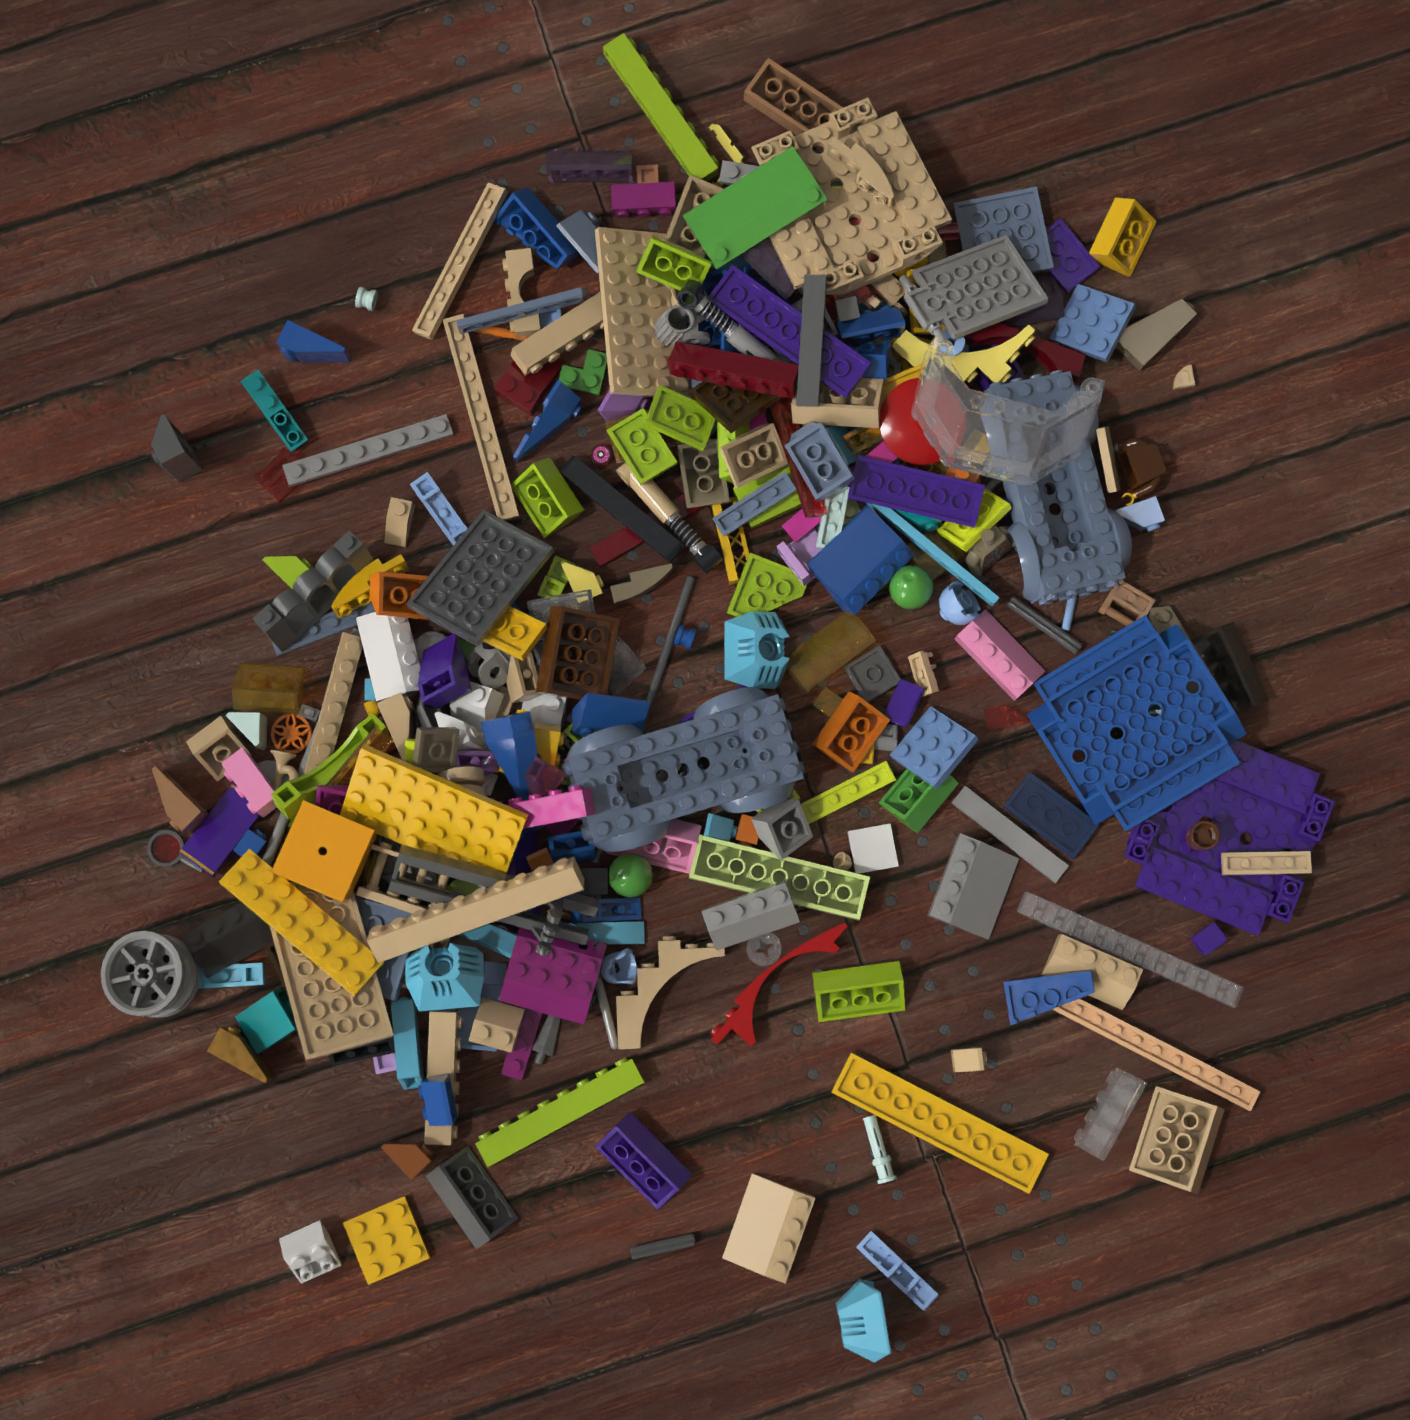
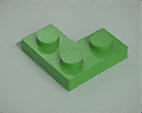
M588 349L584 368L579 369L562 365L559 381L570 390L600 396L607 367V353Z

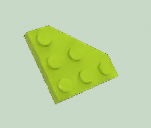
M749 553L726 613L738 617L752 611L768 612L802 597L807 584L803 586L790 568Z

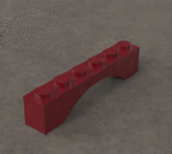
M998 322L965 335V345H969L973 349L985 345H1001L1021 331L1017 327H1009ZM1036 334L1033 335L1035 339L1028 347L1023 345L1020 349L1037 359L1049 373L1056 370H1062L1063 372L1071 371L1073 383L1080 377L1086 356L1076 349H1068L1060 346L1057 342L1041 339Z

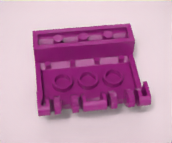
M520 927L499 1001L584 1025L607 943L598 941L595 950L593 949L595 940L590 939L587 944V950L579 948L581 945L579 943H571L572 941L555 937L549 956H542L536 951L539 940L534 933L529 931V929Z

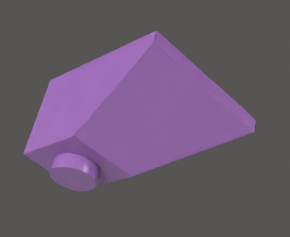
M609 389L598 411L610 426H614L642 408L647 411L651 398L649 396L610 394Z

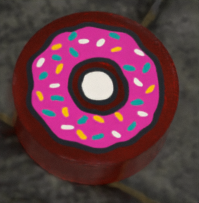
M604 444L594 446L591 450L592 462L600 467L608 465L612 460L611 449Z

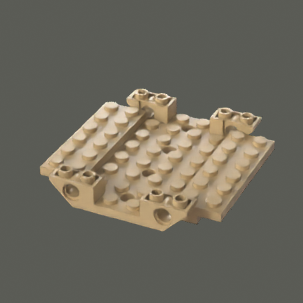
M869 98L830 113L829 122L793 136L790 130L751 148L761 166L793 146L827 198L826 203H821L769 236L795 290L804 286V275H826V295H844L916 264L942 245L943 242L936 229L952 221L897 112L895 111L876 119L877 114ZM833 136L850 149L857 143L873 157L891 185L894 194L891 207L878 203L872 194L862 191L856 183L857 173H851L845 164L841 161H835L830 157L827 152L828 142ZM815 146H821L824 148V151L817 154L812 149ZM835 181L840 182L842 188L833 189L831 183ZM855 217L858 218L861 221V223L857 226H853L849 223V220ZM876 254L879 260L877 262H870L867 256Z

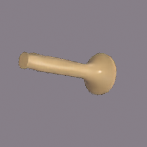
M276 750L270 751L276 760V770L272 785L275 790L282 785L285 774L289 775V780L298 778L296 769L287 765L291 759L296 757V754Z

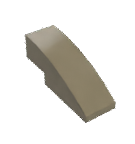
M672 564L629 573L631 582L610 586L614 605L617 606L630 602L654 589L673 571Z

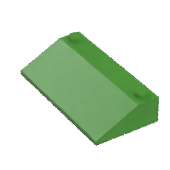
M791 146L690 210L683 217L712 262V265L718 271L720 267L816 206L826 203L827 198L794 147Z

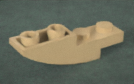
M833 136L828 142L827 152L830 157L835 161H841L845 164L851 173H857L856 183L862 191L872 194L878 203L891 207L894 200L891 185L873 157L857 143L850 149Z

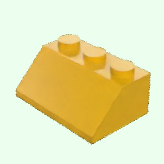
M1115 198L1089 254L1101 265L1131 277L1157 221L1135 199Z

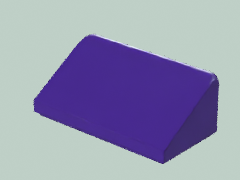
M900 679L884 713L890 719L889 722L907 728L925 689Z

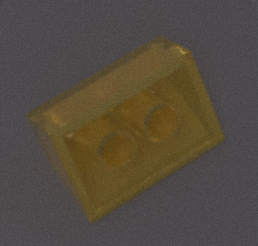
M240 663L232 687L233 709L298 714L303 697L305 667Z

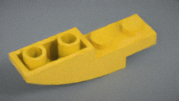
M400 554L384 564H381L378 558L354 575L341 589L331 605L337 618L348 616L353 610L371 602L370 575L377 572L405 574L409 571L402 555Z

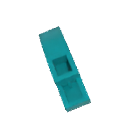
M256 370L240 381L290 452L308 440L259 370Z

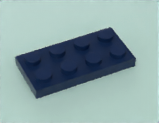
M1028 772L1003 806V808L1071 859L1076 857L1099 826V824L1095 825L1088 815L1030 772Z

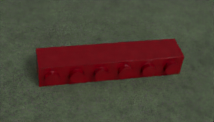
M677 341L668 359L670 375L756 391L782 398L794 399L797 391L799 365Z

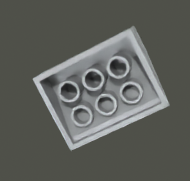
M960 833L953 846L927 916L989 940L1019 858Z

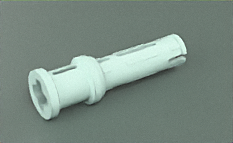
M872 1115L862 1119L864 1120L874 1156L872 1164L876 1167L879 1177L877 1182L881 1184L895 1180L897 1177L893 1174L890 1162L892 1159L885 1150L877 1116Z

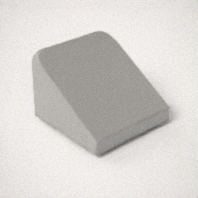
M856 296L835 300L839 322L860 317Z
M887 724L875 741L874 749L893 751L897 746L898 725Z

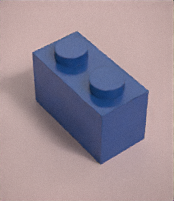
M581 831L548 837L550 856L554 864L560 859L572 857L575 858L577 863L595 860L594 845L589 844L588 840L584 841Z

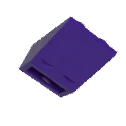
M454 633L423 650L418 679L422 703L440 708L472 690L460 637Z

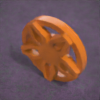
M293 713L279 717L271 729V739L275 747L282 752L297 754L305 750L312 736L309 722L304 717ZM290 717H292L293 725H289ZM296 718L302 720L305 725L297 726ZM286 719V727L278 725L282 720ZM276 728H283V732H278ZM300 728H307L303 732L299 730ZM275 733L278 736H283L280 738L279 743L276 741ZM308 733L307 740L304 744L303 739L300 738V736H304ZM286 740L287 743L283 747H281L282 742ZM299 740L301 747L296 745L295 742ZM291 743L297 748L296 750H285Z

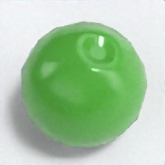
M908 565L896 571L890 579L889 592L891 598L898 606L904 609H917L924 606L930 600L933 592V582L925 569L919 566Z
M630 852L621 854L614 859L610 865L608 877L610 885L616 893L633 898L642 895L648 890L652 884L653 872L646 858Z

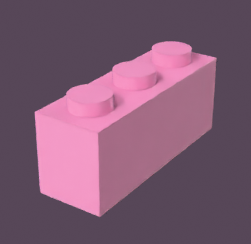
M241 747L221 763L225 768V771H223L224 775L230 782H235L237 785L235 787L236 792L241 798L246 797L248 800L246 805L254 815L258 813L264 818L276 808L271 797L275 788L245 749Z

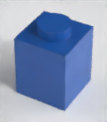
M248 829L233 851L242 857L250 849L260 857L268 846L269 842L265 840L267 836L258 829H255V831Z

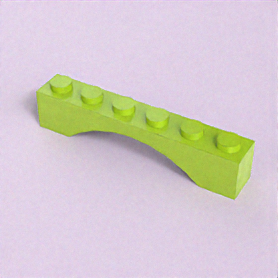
M372 713L355 727L344 744L325 762L305 775L288 780L271 794L275 806L290 820L298 813L303 800L311 803L316 799L318 785H334L355 768L360 749L364 744L377 750L390 740L387 727Z

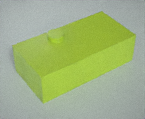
M793 460L739 488H733L737 501H740L783 472H786L797 489L793 494L747 522L751 530L806 505L814 499L812 492Z

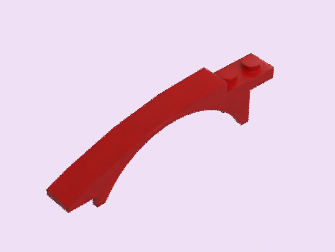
M844 923L818 935L793 949L762 972L733 1000L740 1007L738 1009L733 1007L725 1016L728 1020L723 1026L718 1024L710 1032L713 1035L711 1040L718 1045L729 1031L733 1029L752 1047L756 1042L752 1025L753 1006L759 988L767 976L781 963L794 956L809 952L836 953L840 948L834 941L848 926Z

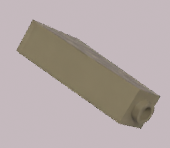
M1180 299L1125 328L1115 348L1140 371L1197 315L1194 306Z

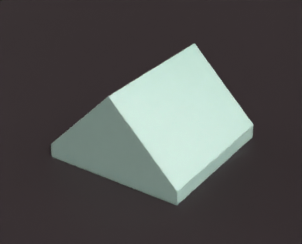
M229 712L226 714L228 719L257 748L263 751L267 748L266 716L261 713Z

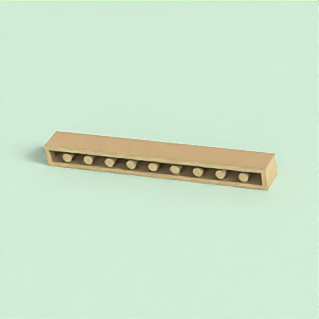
M574 857L569 859L563 858L553 865L547 867L540 866L528 874H518L514 879L499 881L489 888H479L472 894L457 896L450 902L438 903L425 911L418 910L411 916L396 918L386 925H377L369 931L367 942L379 963L581 891L584 888V877Z

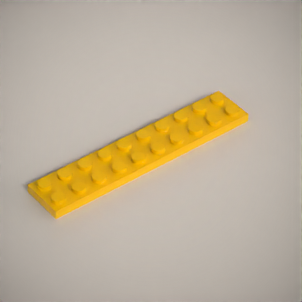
M850 1053L831 1091L835 1095L1030 1194L1049 1155L853 1053Z

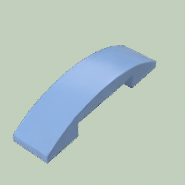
M426 472L413 481L410 486L454 546L468 528L449 504L429 473Z

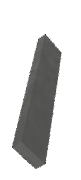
M804 275L796 406L819 407L827 288L826 275Z

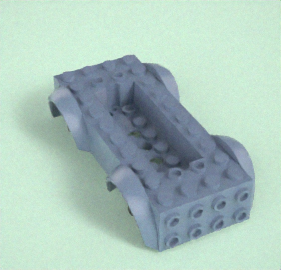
M1056 370L1047 376L1036 374L1027 380L1016 378L1006 384H1003L1002 381L990 384V387L984 390V393L978 398V402L974 405V410L979 411L986 430V438L991 455V471L1001 474L1007 501L1012 507L1010 512L1013 524L1007 531L1011 534L1019 555L1018 560L1020 561L1019 564L1022 568L1024 581L1023 597L1031 601V604L1039 603L1042 606L1050 604L1052 600L1058 598L1059 601L1072 599V596L1078 594L1079 597L1091 595L1092 592L1099 590V593L1112 590V587L1119 586V582L1126 578L1124 570L1130 562L1132 540L1124 518L1117 511L1106 506L1091 450L1097 438L1096 430L1099 428L1098 412L1093 398L1088 391L1073 383L1071 371L1063 372L1062 370ZM1040 463H1046L1049 466L1048 474L1039 472L1038 465ZM1045 484L1052 487V495L1044 492L1043 487ZM1051 504L1059 506V515H1052L1049 512Z
M745 687L723 693L706 701L696 709L694 718L691 721L648 734H643L636 726L631 724L618 725L594 732L578 740L570 748L567 758L564 760L565 764L562 765V770L565 778L569 777L571 783L568 789L569 787L582 785V789L591 788L596 814L578 818V820L582 819L584 828H581L584 841L588 840L589 844H593L598 849L607 852L634 849L664 837L668 833L670 820L716 805H720L725 811L731 813L750 812L776 805L788 799L792 795L796 781L804 779L805 769L803 763L798 761L797 758L798 746L795 740L792 741L790 735L792 727L789 719H785L783 711L786 708L783 699H779L778 694L769 697L757 687ZM700 757H706L710 762L706 770L700 769L697 765ZM681 763L688 767V773L685 776H680L676 771L677 766ZM662 769L668 773L667 781H657L656 772Z

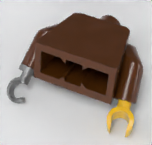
M1136 438L1115 443V447H1113V451L1117 453L1130 491L1134 490V493H1125L1121 499L1126 496L1132 499L1125 506L1132 505L1136 498L1141 499L1152 493L1161 482V476L1166 473L1165 466L1171 464V457L1168 453L1160 454L1157 445H1149L1147 442Z

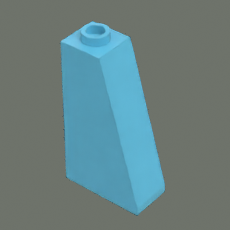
M402 997L398 998L397 1001L391 1002L397 1079L403 1089L406 1090L418 1088L425 1075L416 1004L413 999Z

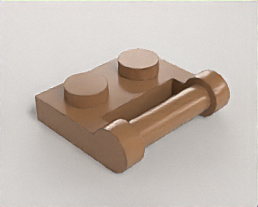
M1121 580L1119 586L1112 587L1098 612L1103 615L1107 614L1128 626L1135 621L1110 607L1111 602L1113 601L1138 616L1136 618L1138 620L1145 615L1147 616L1155 599Z

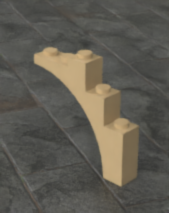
M676 936L663 937V941H658L659 968H655V964H642V968L637 969L638 995H634V991H621V996H616L618 1049L641 1048V1034L646 1013L658 991L671 977L696 962L725 956L724 948L716 950L714 944L709 943L707 948H698V944H686L685 949H681L680 940H676Z

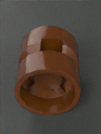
M1201 821L1191 825L1185 834L1186 843L1191 849L1196 851L1211 849L1218 843L1220 837L1218 828L1208 821Z

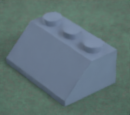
M580 210L556 226L595 272L599 274L595 229L600 227L597 223L598 218L591 211Z

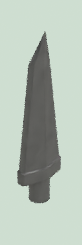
M551 1015L547 1016L532 1047V1050L537 1051L535 1063L543 1065L546 1055L553 1056L561 1018Z

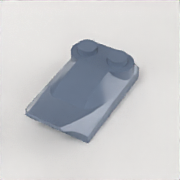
M811 421L791 434L790 441L785 445V448L817 501L831 497L848 486L855 478L822 422L815 423Z

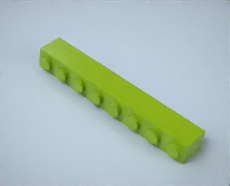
M623 33L604 45V56L688 176L692 175L706 182L717 176L719 166L717 159L713 155L710 156L708 154L705 142L701 138L698 140L694 134L696 131L689 121L686 122L682 117L684 113L679 105H674L671 101L672 96L667 88L663 89L659 84L660 79L656 72L649 70L647 67L649 64L644 55H639L635 50L637 46L631 37L627 38Z
M625 1057L615 1063L616 1068L609 1071L606 1067L595 1073L597 1078L590 1082L588 1078L576 1084L577 1089L571 1092L567 1088L556 1094L558 1099L551 1103L549 1099L537 1105L538 1110L532 1113L530 1110L519 1114V1120L512 1124L510 1120L498 1126L499 1131L493 1134L488 1131L478 1137L480 1141L475 1144L487 1167L644 1083L645 1081L633 1058L628 1060Z

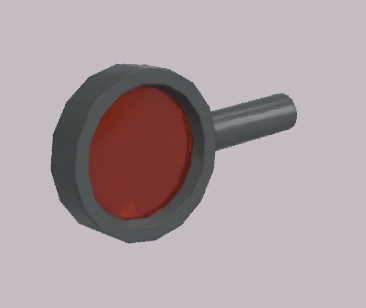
M161 830L150 838L147 846L148 855L155 864L163 867H172L181 861L200 873L203 872L201 868L179 853L185 842L178 833L170 830Z

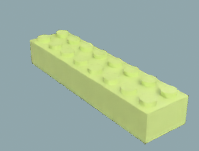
M699 835L689 874V879L745 893L786 880L794 905L854 920H860L870 879L869 876L788 856L781 860L772 852Z

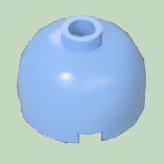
M958 581L951 583L942 591L939 598L940 615L944 620L950 621L953 624L965 625L980 616V614H977L980 606L970 590L965 591L962 588L964 584Z

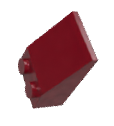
M559 358L552 363L548 361L542 365V369L537 373L532 374L531 372L525 376L513 360L495 386V394L523 412L533 416L565 362Z

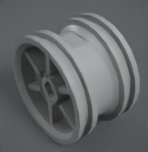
M149 931L132 932L117 940L107 951L101 968V984L110 1003L126 1014L154 1018L170 1017L185 1009L195 998L200 982V964L193 949L186 942L175 936ZM144 949H148L147 957L143 956ZM165 955L169 956V963L163 961ZM130 964L134 966V971L131 973L128 972ZM172 976L174 978V982L172 985H169ZM133 986H137L135 994L131 993ZM154 992L158 993V998L156 1000H152L151 995Z

